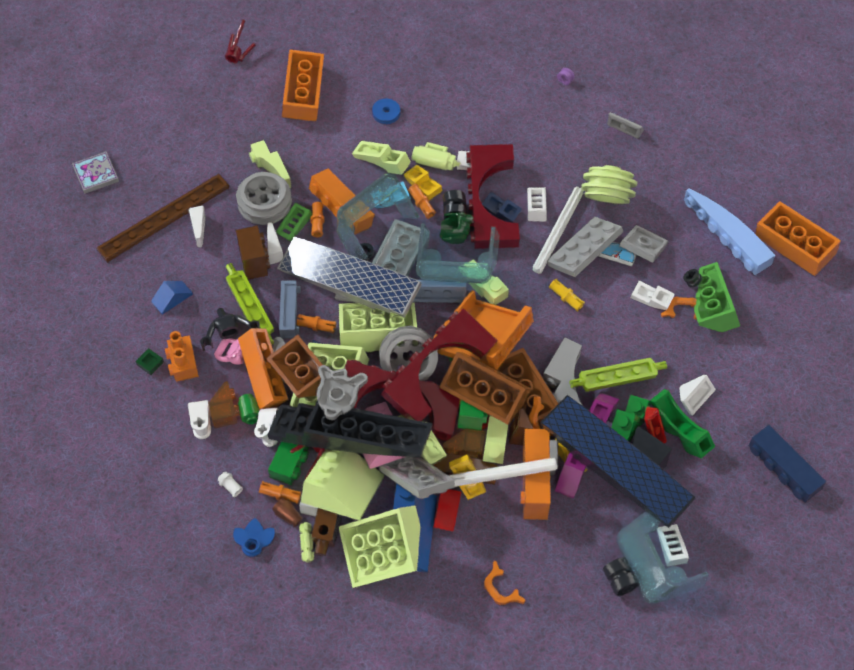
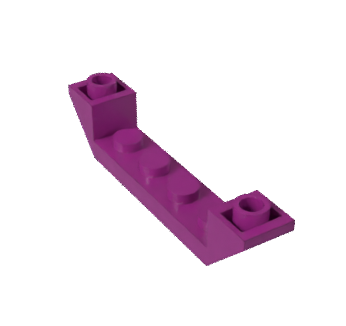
M601 392L595 398L590 412L607 424L609 417H612L618 405L619 399ZM571 451L564 464L555 491L574 499L582 483L586 466L575 459Z

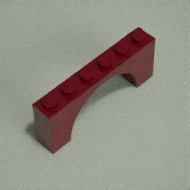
M513 144L470 145L469 152H466V163H470V168H467V179H471V184H468V195H472V199H469V210H472L473 221L470 226H473L474 230L470 232L471 243L474 242L475 249L519 248V223L506 222L494 217L484 208L479 198V190L490 176L503 170L513 169Z
M464 308L459 313L455 311L448 318L450 322L447 326L442 324L435 332L437 336L433 340L429 338L422 345L424 349L420 353L416 351L409 358L410 364L407 367L402 365L395 373L398 376L393 381L389 379L382 386L384 390L381 396L406 419L422 421L432 411V408L423 398L419 386L420 367L423 360L429 354L442 348L455 347L467 350L482 359L497 343L498 340Z
M347 360L344 369L347 370L348 378H352L359 373H365L368 377V382L358 391L357 401L353 408L356 409L358 402L365 395L374 390L381 389L389 379L393 381L398 376L395 374L396 371H386L375 365L368 366L357 360ZM419 380L423 398L432 408V411L428 414L429 423L433 424L431 430L437 439L448 442L453 435L460 398L439 388L440 386L435 382Z

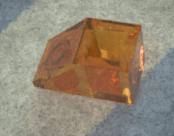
M228 381L222 384L209 402L214 429L238 423L236 418L240 416L238 405H233L232 401L236 399L234 388H229Z
M464 429L443 443L442 448L446 454L468 455L469 457L482 460L485 431Z

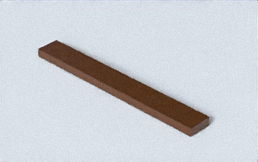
M217 174L96 247L104 260L109 262L189 213L190 208L201 206L229 189V184L220 174Z

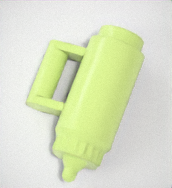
M429 142L426 143L425 147L415 146L412 153V160L416 163L442 170H453L454 167H459L461 164L456 161L455 155L447 152L448 147Z

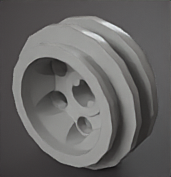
M269 172L254 173L245 178L237 189L236 198L239 212L244 219L253 224L268 225L270 222L274 224L283 219L290 211L292 205L290 186L284 178L277 174Z
M414 326L398 327L389 332L383 339L379 350L382 369L397 372L399 365L407 367L411 362L409 360L411 356L404 357L403 353L409 352V350L413 354L416 351L420 353L424 349L422 345L429 338L432 339V337L423 329ZM404 341L400 346L397 345L399 342ZM412 341H419V344L417 346H414L412 344ZM437 350L423 360L419 371V380H427L435 371L438 362ZM391 353H397V358H390Z

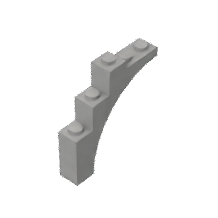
M567 338L563 339L547 366L543 380L548 387L557 388L553 396L558 404L566 395L581 404L576 387L571 388L569 381L574 379V370L581 354L582 345Z

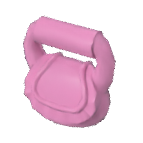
M223 339L214 353L215 358L221 362H231L235 365L245 362L238 339ZM231 343L232 345L226 356H222L228 344Z

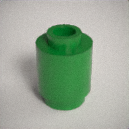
M253 394L240 396L238 408L242 422L247 424L257 423L260 410L256 398Z

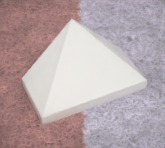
M702 375L680 386L681 402L692 416L716 390L708 376Z

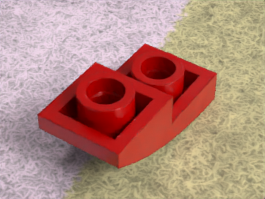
M448 489L440 494L433 528L454 532L461 491Z

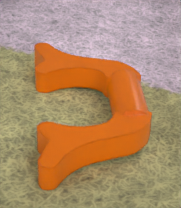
M674 297L668 309L661 313V317L670 316L674 318V306L691 305L694 307L696 305V298Z
M534 396L533 408L529 415L533 429H541L537 417L540 410L544 409V405L541 404L540 396Z
M494 561L491 573L485 578L484 588L488 591L494 602L499 605L511 602L524 604L525 599L519 595L517 589L511 595L504 597L493 586L492 580L497 576H502L504 573L502 569H499L497 562Z

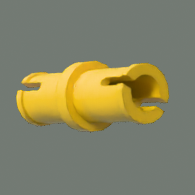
M558 279L553 280L549 288L559 295L563 302L566 301L577 312L584 306L585 302L578 298L571 288L568 289L559 282Z

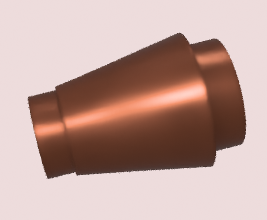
M281 498L272 508L275 512L274 515L294 527L303 519L288 499Z

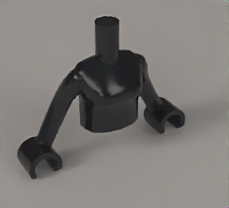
M219 308L217 309L219 317L210 324L206 337L200 340L203 351H205V346L207 345L214 348L211 338L215 328L222 339H228L239 333L236 322L249 327V330L251 328L261 329L260 323L258 321L250 322L236 314L226 315L224 309Z

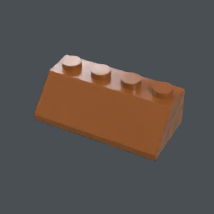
M521 348L510 353L497 371L531 388L521 408L524 409L528 418L533 408L534 396H540L544 409L540 410L537 418L542 429L541 421L558 405V402L525 349Z
M456 352L439 387L507 425L523 407L531 391V388L462 352Z

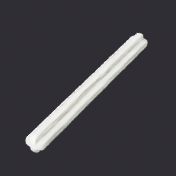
M574 188L533 265L534 272L541 274L545 268L547 260L555 249L583 195L584 190L581 188Z
M555 458L448 476L455 480V486L556 470L557 461Z

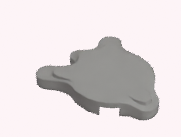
M326 365L318 368L321 383L317 390V400L325 412V417L329 420H334L355 406L359 389L368 382V377L365 373H359L352 378H348L346 369L332 371Z

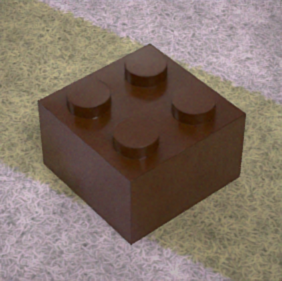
M258 225L236 230L240 256L247 279L268 276L267 269L271 267L263 232L259 233Z

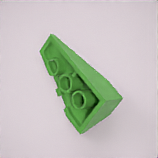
M718 262L700 267L699 274H701L703 280L698 285L696 305L694 306L699 326L719 332L740 327Z

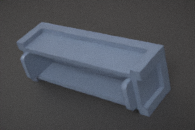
M462 278V280H418L422 285L413 302L462 303L466 297V278Z
M281 281L279 331L282 339H293L296 334L300 333L299 327L296 326L297 293H301V288L297 286L296 281Z

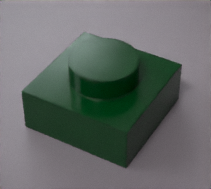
M148 348L135 362L137 366L149 375H152L164 363V360Z

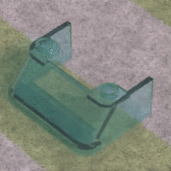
M394 174L382 175L339 208L336 232L351 256L359 259H366L368 257L354 235L353 223L376 205L380 204L382 207H390L395 203L402 217L416 219L420 217Z
M421 224L416 273L422 280L483 284L491 279L497 264L499 234L495 227H491L489 252L482 253L478 258V263L442 261L441 254L437 250L428 249L430 231L425 224Z
M644 512L621 529L616 537L617 545L623 557L628 559L632 567L631 573L636 575L640 583L638 590L643 600L647 604L656 605L703 588L709 576L708 572L688 578L680 567L673 566L665 569L649 536V533L657 530L660 521L648 512Z

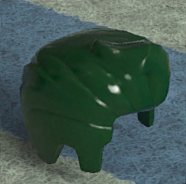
M463 212L445 213L444 216L449 217L441 222L440 238L450 244L464 243L469 234L473 216Z

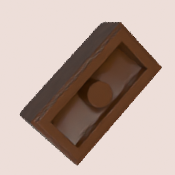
M524 409L519 410L510 426V444L523 446L525 429H533Z

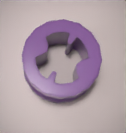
M563 68L557 74V78L561 83L569 85L575 78V75L570 69Z

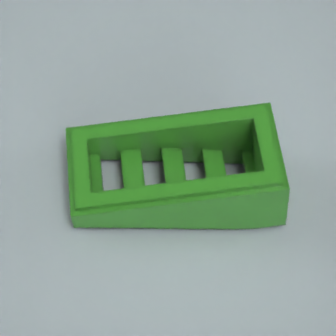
M295 202L276 233L292 241L308 223L312 212ZM295 218L299 221L298 223L292 221V219ZM290 223V224L294 225L295 227H294V229H293V228H291V227H289V226H287V225ZM283 230H289L291 232L290 235L283 232Z

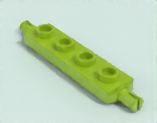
M233 263L227 264L226 269L229 275L226 277V282L245 318L250 322L258 321L261 329H267L271 345H273L274 340L270 334L274 332V328L243 270L236 271Z
M651 358L581 371L579 378L570 380L569 384L571 388L582 386L585 392L653 379L658 375V370L667 369L666 361L655 363Z

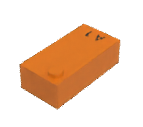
M289 50L282 106L283 118L317 121L324 54Z
M781 201L757 223L755 235L761 241L814 276L837 254L841 240Z
M525 429L523 463L549 459V432L546 429ZM550 471L523 475V492L520 494V504H523V519L548 520L550 509Z

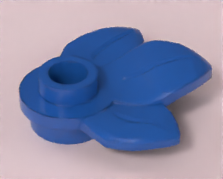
M256 518L248 523L245 530L235 528L233 533L235 542L242 546L243 553L248 557L259 555L262 548L270 545L275 536L274 528L263 530ZM250 545H255L256 548L253 549V550H250V549H249V546H250Z

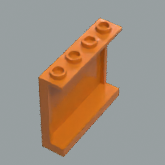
M472 290L455 311L459 313L464 308L498 340L497 343L482 359L467 350L455 347L442 348L437 350V352L451 358L455 357L456 352H462L498 370L534 322L532 307L524 306L520 312L477 300L475 291ZM446 321L444 325L447 326L450 321Z

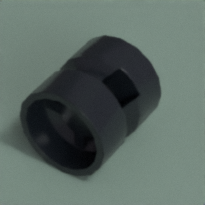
M450 190L443 194V215L445 213L460 212L467 214L466 194L463 191Z
M626 557L617 558L603 567L607 580L612 581L610 586L616 596L630 593L640 585L636 575L631 573L632 567Z

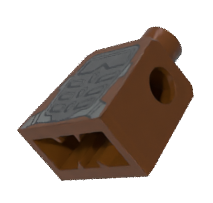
M320 508L317 509L312 532V540L316 544L314 554L326 556L328 546H335L342 515Z

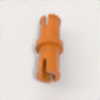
M417 184L410 186L408 192L415 200V205L418 208L420 207L427 219L435 216L436 211L429 203V198L422 193Z
M314 202L312 204V215L310 217L312 224L311 234L315 238L323 236L325 217L323 216L324 205L322 202Z
M302 314L298 315L300 319H297L296 322L297 326L312 328L316 332L321 330L333 334L337 325L336 321Z
M265 481L261 482L259 488L260 494L276 497V500L281 498L288 499L296 504L299 503L302 493L301 491L285 488V485L280 484L278 486Z

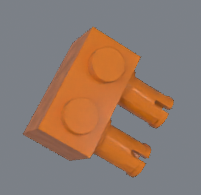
M171 332L170 340H167L168 348H165L167 360L171 359V364H168L170 376L174 375L176 382L199 377L190 335L181 337L180 332Z

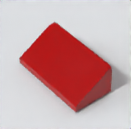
M647 407L645 423L648 433L665 444L667 440L659 409Z

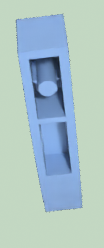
M690 188L686 190L685 204L696 212L697 217L708 225L712 233L718 235L721 243L725 246L727 245L732 250L734 257L739 258L748 271L756 275L772 265L775 254L742 221L709 198Z

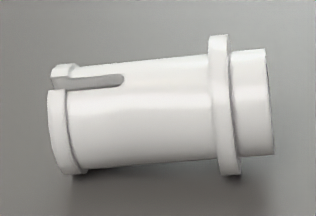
M224 472L219 476V485L224 486L233 497H236L243 491V487L232 478L231 473Z

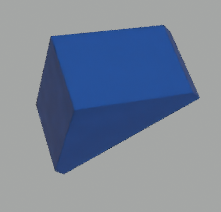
M164 281L151 302L163 315L192 296L193 293L183 281Z

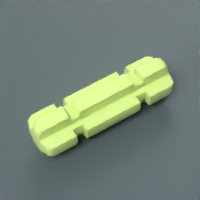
M304 522L299 525L300 533H302L300 534L301 551H303L301 553L302 561L311 562L314 560V552H311L313 551L312 534H310L312 527L310 523Z

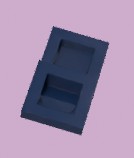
M492 192L489 193L482 203L490 214L506 222L513 223L522 211V208L509 199L504 201Z

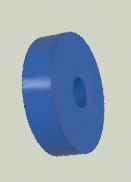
M380 99L372 107L373 118L381 124L394 123L400 117V106L392 99Z

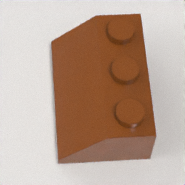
M296 335L266 359L297 398L317 396V390L321 383L318 368L323 364L299 335Z

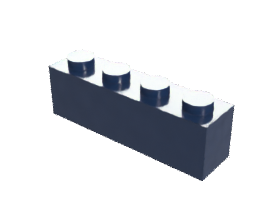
M770 425L752 437L749 443L751 452L755 456H759L764 461L765 466L778 475L782 484L788 485L792 489L796 498L802 499L806 503L823 489L826 480Z

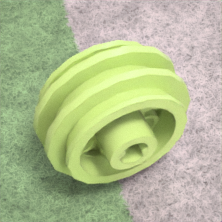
M616 166L590 167L589 172L583 175V179L589 183L582 184L581 189L586 191L585 197L592 200L614 204H628L630 202L628 198L635 197L636 192L630 188L637 187V181L633 179L634 174L621 170V168Z

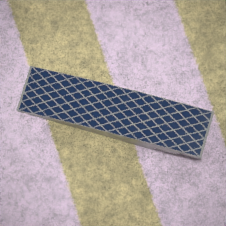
M297 237L293 238L277 268L282 272L342 295L372 309L377 308L389 314L392 312L404 318L422 285L420 281Z

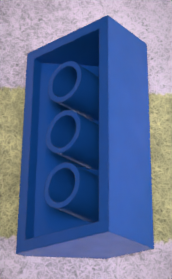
M397 483L393 510L416 506L420 522L417 572L428 573L437 496L432 494L427 498L421 499Z

